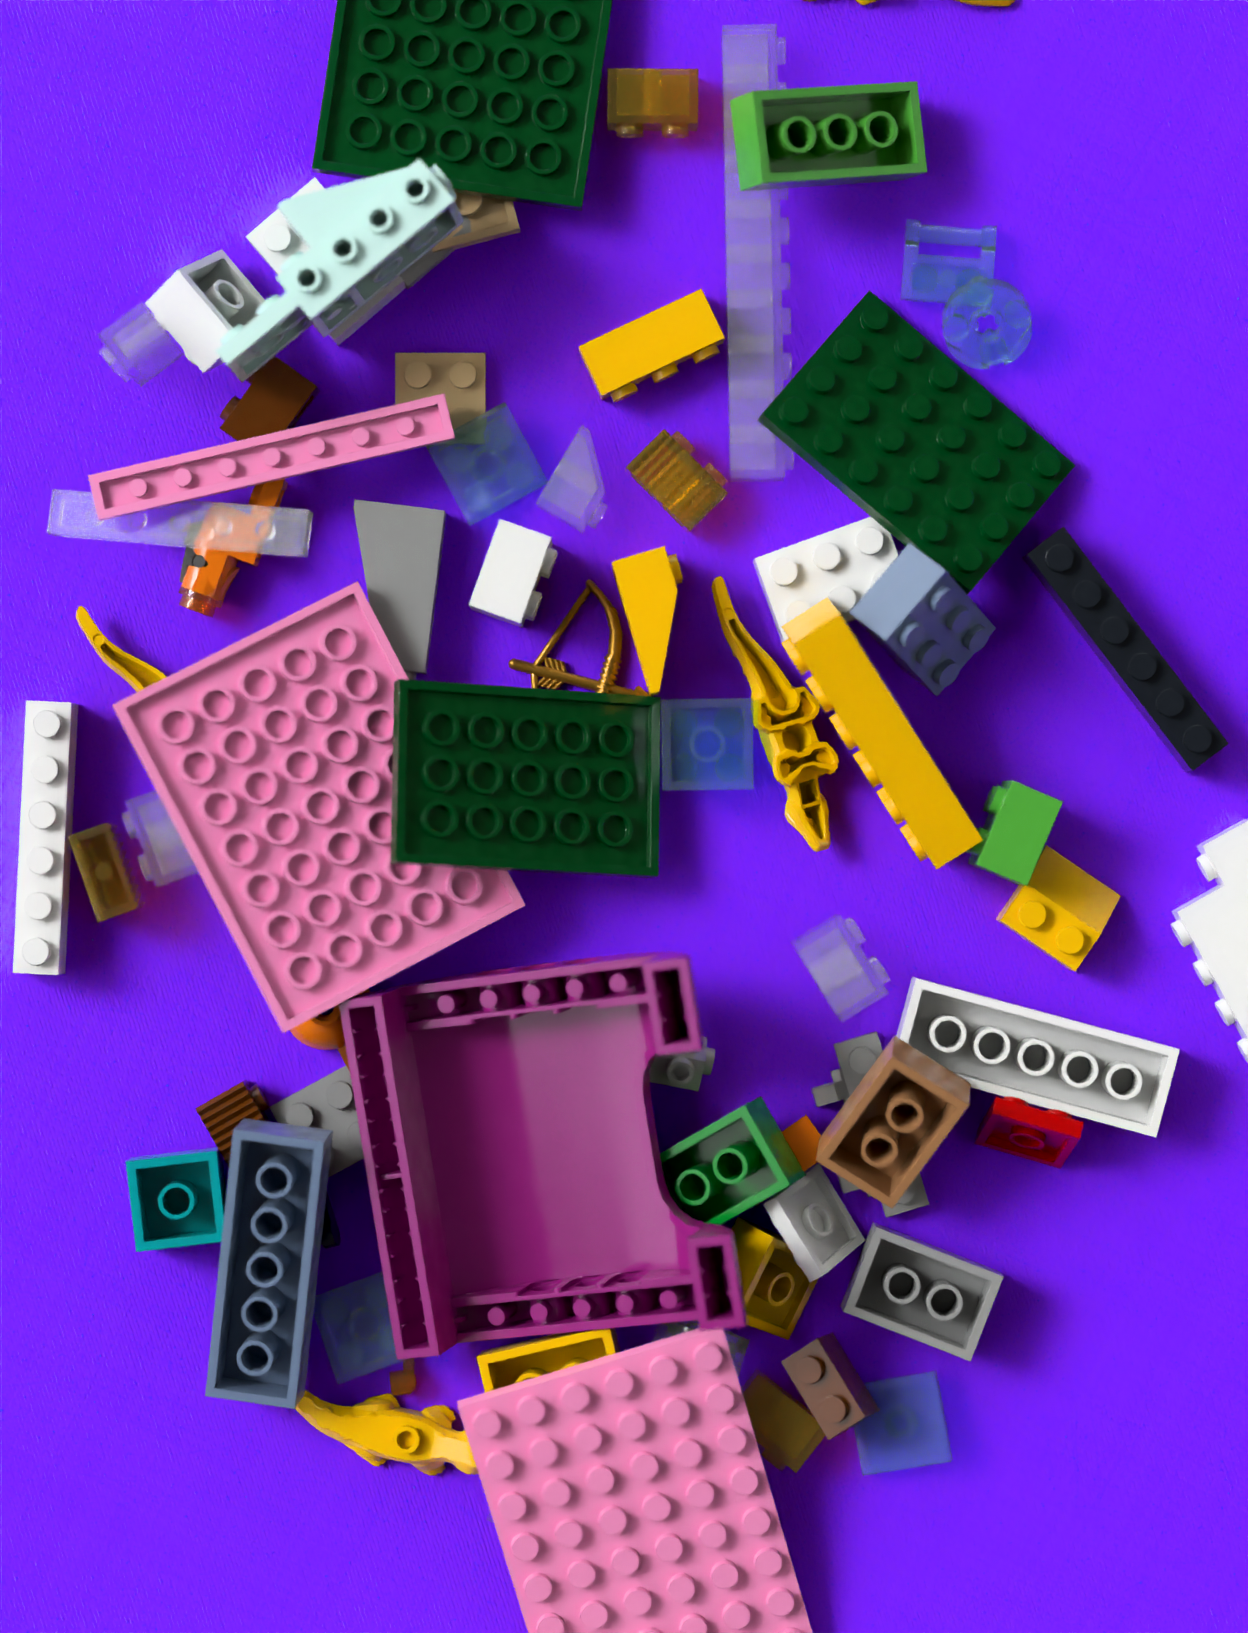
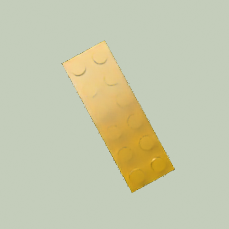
M829 598L823 599L781 626L788 636V639L781 644L801 675L807 671H810L812 674L805 682L825 713L831 709L835 710L836 713L829 717L848 749L851 750L856 746L860 749L853 754V757L873 788L882 784L883 787L876 791L896 824L898 825L903 821L907 823L899 829L920 862L929 857L937 870L983 841L846 622Z

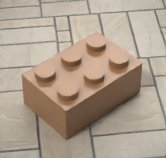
M894 1035L819 1138L816 1161L893 1209L969 1107L971 1084Z

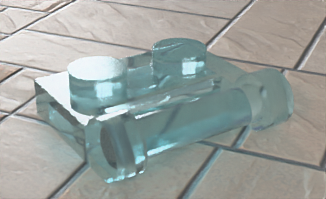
M906 219L900 300L990 307L992 303L997 226L982 225V229L921 225L920 220ZM919 242L980 247V259L918 254Z

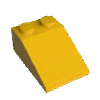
M665 546L612 561V571L650 696L657 695L660 691L678 591L676 585L682 583L683 580L676 554L667 556Z

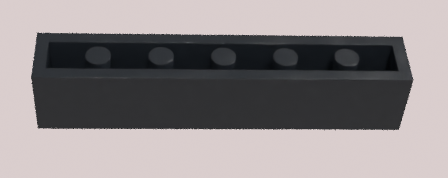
M1064 527L1022 557L1185 772L1195 770L1229 744Z

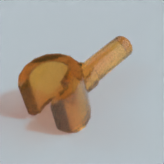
M414 1358L403 1359L404 1370L390 1371V1385L393 1395L410 1394L415 1390L417 1380Z

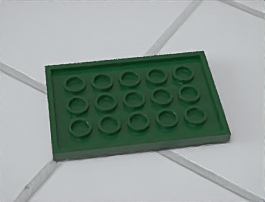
M870 290L758 418L762 425L905 546L909 543L944 568L967 595L1075 466Z
M398 679L394 682L390 864L638 878L658 877L661 697Z

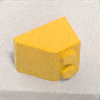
M1046 845L1041 852L1028 885H1018L995 920L1067 969L1076 972L1101 935L1121 896Z
M737 1217L731 1230L734 1233L747 1325L789 1340L818 1279L809 1282L802 1268L795 1262L793 1253L782 1236Z

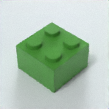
M1013 780L1002 781L1001 786H992L983 806V811L989 813L983 828L975 827L983 841L965 851L971 854L968 864L1014 884L1027 886L1063 802Z

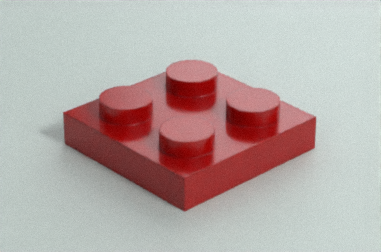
M996 1097L978 1127L974 1144L1061 1169L1081 1138L1084 1122L1072 1119L1069 1113L1061 1110L1050 1109L1044 1111L1030 1107L1026 1101L1020 1098Z

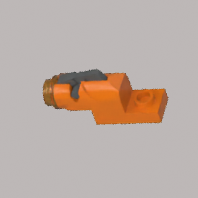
M285 479L254 486L249 500V506L255 508L253 515L217 504L208 513L205 521L190 525L180 575L182 585L178 593L182 594L179 606L213 618L216 607L221 609L225 594L240 570L239 567H236L238 560L258 567L288 485Z

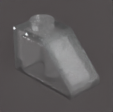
M581 425L539 496L536 507L583 534L588 525L596 529L608 505L602 502L606 491L590 430Z

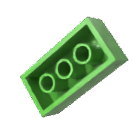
M917 81L751 91L730 100L740 192L899 181L927 172Z

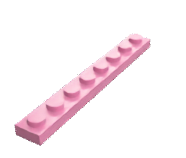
M444 393L88 475L98 520L104 521L455 440Z

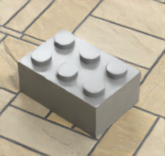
M873 1222L840 1306L845 1313L971 1362L1004 1276L998 1270Z

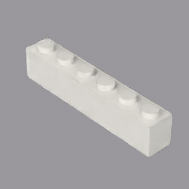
M26 700L13 973L65 974L78 704L72 702Z

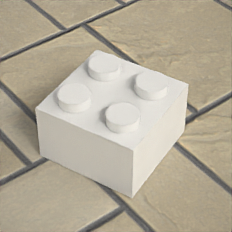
M223 249L178 269L145 304L153 312L157 323L167 330L184 349L187 359L205 373L225 363L216 352L222 346L220 342L222 337L235 326L242 324L245 327L258 316L256 311L265 300Z
M499 519L469 603L471 610L521 628L524 625L525 619L534 621L542 600V593L537 592L536 588L541 576L549 579L558 555L557 550L551 548L553 544L552 537Z

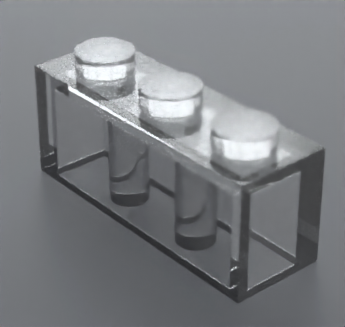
M143 302L98 334L105 344L98 351L112 370L125 382L133 379L140 387L184 355Z

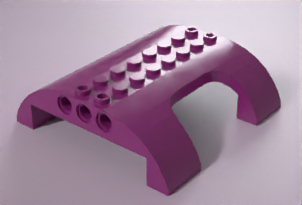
M680 952L630 953L474 972L376 990L353 996L339 1004L397 1360L440 1356L455 1344L463 1342L699 1320L700 1331L745 1327L748 1324L733 1231L721 1225L695 1220L681 1211L669 1195L663 1176L650 1094V1070L656 1055L704 1049L691 960L688 954Z

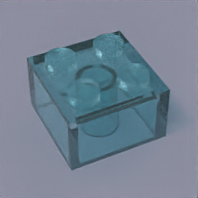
M752 698L661 699L662 791L754 789Z

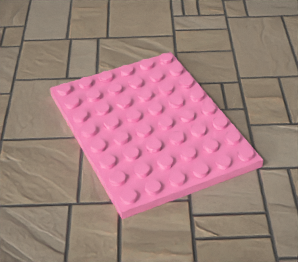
M358 581L112 705L282 1033L526 906L508 870L390 864L394 682L398 679H409Z
M700 1328L457 1401L458 1410L528 1633H813L724 1329L700 1331Z

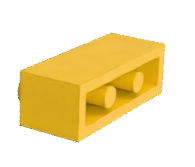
M701 288L580 345L579 353L601 400L611 396L613 402H618L638 392L635 385L650 377H652L654 383H658L677 374L679 370L676 365L690 358H693L695 364H698L720 353L717 346L724 343L725 337Z

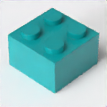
M218 1147L131 1157L126 1161L136 1252L222 1241L227 1192L223 1158Z

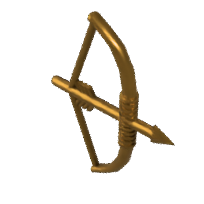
M590 579L585 582V589L534 663L513 658L508 664L513 670L530 674L531 688L539 689V686L557 690L566 683L589 689L596 693L650 696L639 685L635 687V690L615 685L614 681L617 680L616 675L619 673L617 670L620 669L619 663L622 662L620 659L623 633L617 610L599 587ZM591 592L604 607L610 630L608 654L604 656L605 662L602 663L604 667H601L602 673L599 675L601 678L598 680L568 673L563 661L547 657Z

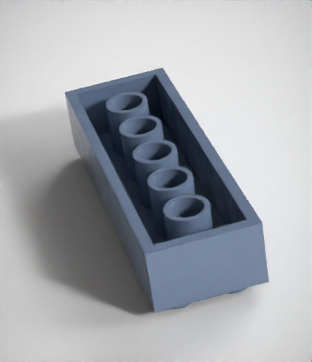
M244 1118L233 1129L205 1392L207 1397L295 1409L305 1394L334 1130Z

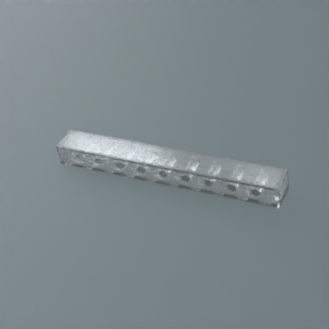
M777 24L722 25L730 482L784 481L785 470H793L794 451L762 425L758 418L784 389V380H792L791 353H783V335H791V309L782 308V290H790V263H781V245H789V217L780 218V200H788V188L740 192L730 100L751 91L787 89L786 82H778V65L786 64L785 37H777Z

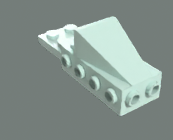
M417 159L407 168L284 199L276 205L289 226L309 250L304 254L302 251L294 253L281 265L280 270L282 272L276 276V279L286 293L281 297L273 295L258 307L256 311L258 316L245 327L242 324L235 326L222 337L220 341L222 346L216 352L238 379L243 383L311 325L325 338L460 226L464 219L455 202L458 196L451 188L452 184L435 164L428 169L420 159Z

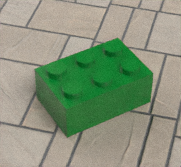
M761 1096L660 1153L663 1176L669 1195L679 1209L695 1220L721 1225L806 1176Z

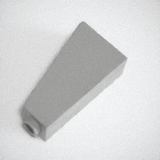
M355 499L354 514L369 604L408 679L416 680L417 673L427 674L446 512L445 510Z

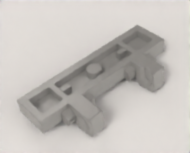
M877 1031L833 1044L840 1068L830 1071L833 1082L811 1088L816 1107L843 1100L845 1104L883 1052ZM920 1172L893 1209L881 1202L886 1218L929 1205ZM837 1175L843 1193L860 1189Z

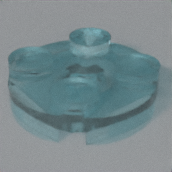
M984 276L971 278L967 284L959 287L949 297L942 312V333L946 340V345L950 353L959 362L975 369H989L990 365H998L1003 362L1006 365L1015 361L1025 351L1032 336L1029 303L1016 287L1005 281L988 279ZM995 316L994 321L998 325L996 330L988 328L984 333L978 331L979 322L977 319L979 317Z

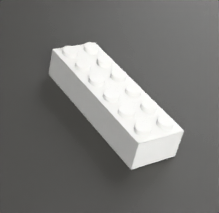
M916 977L911 979L896 1037L969 1082L971 1088L1004 1097L1020 1098L1030 1104L1061 1110L1071 1115L1152 1137H1157L1180 1049Z

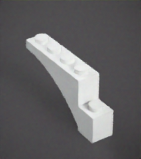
M1243 819L1197 845L1201 855L1196 858V862L1201 872L1208 881L1215 879L1218 885L1172 910L1171 912L1176 921L1170 925L1183 947L1190 944L1198 960L1192 963L1205 987L1210 984L1213 985L1220 1000L1214 1003L1215 1007L1227 1026L1234 1023L1242 1039L1236 1043L1242 1056L1248 1063V819Z

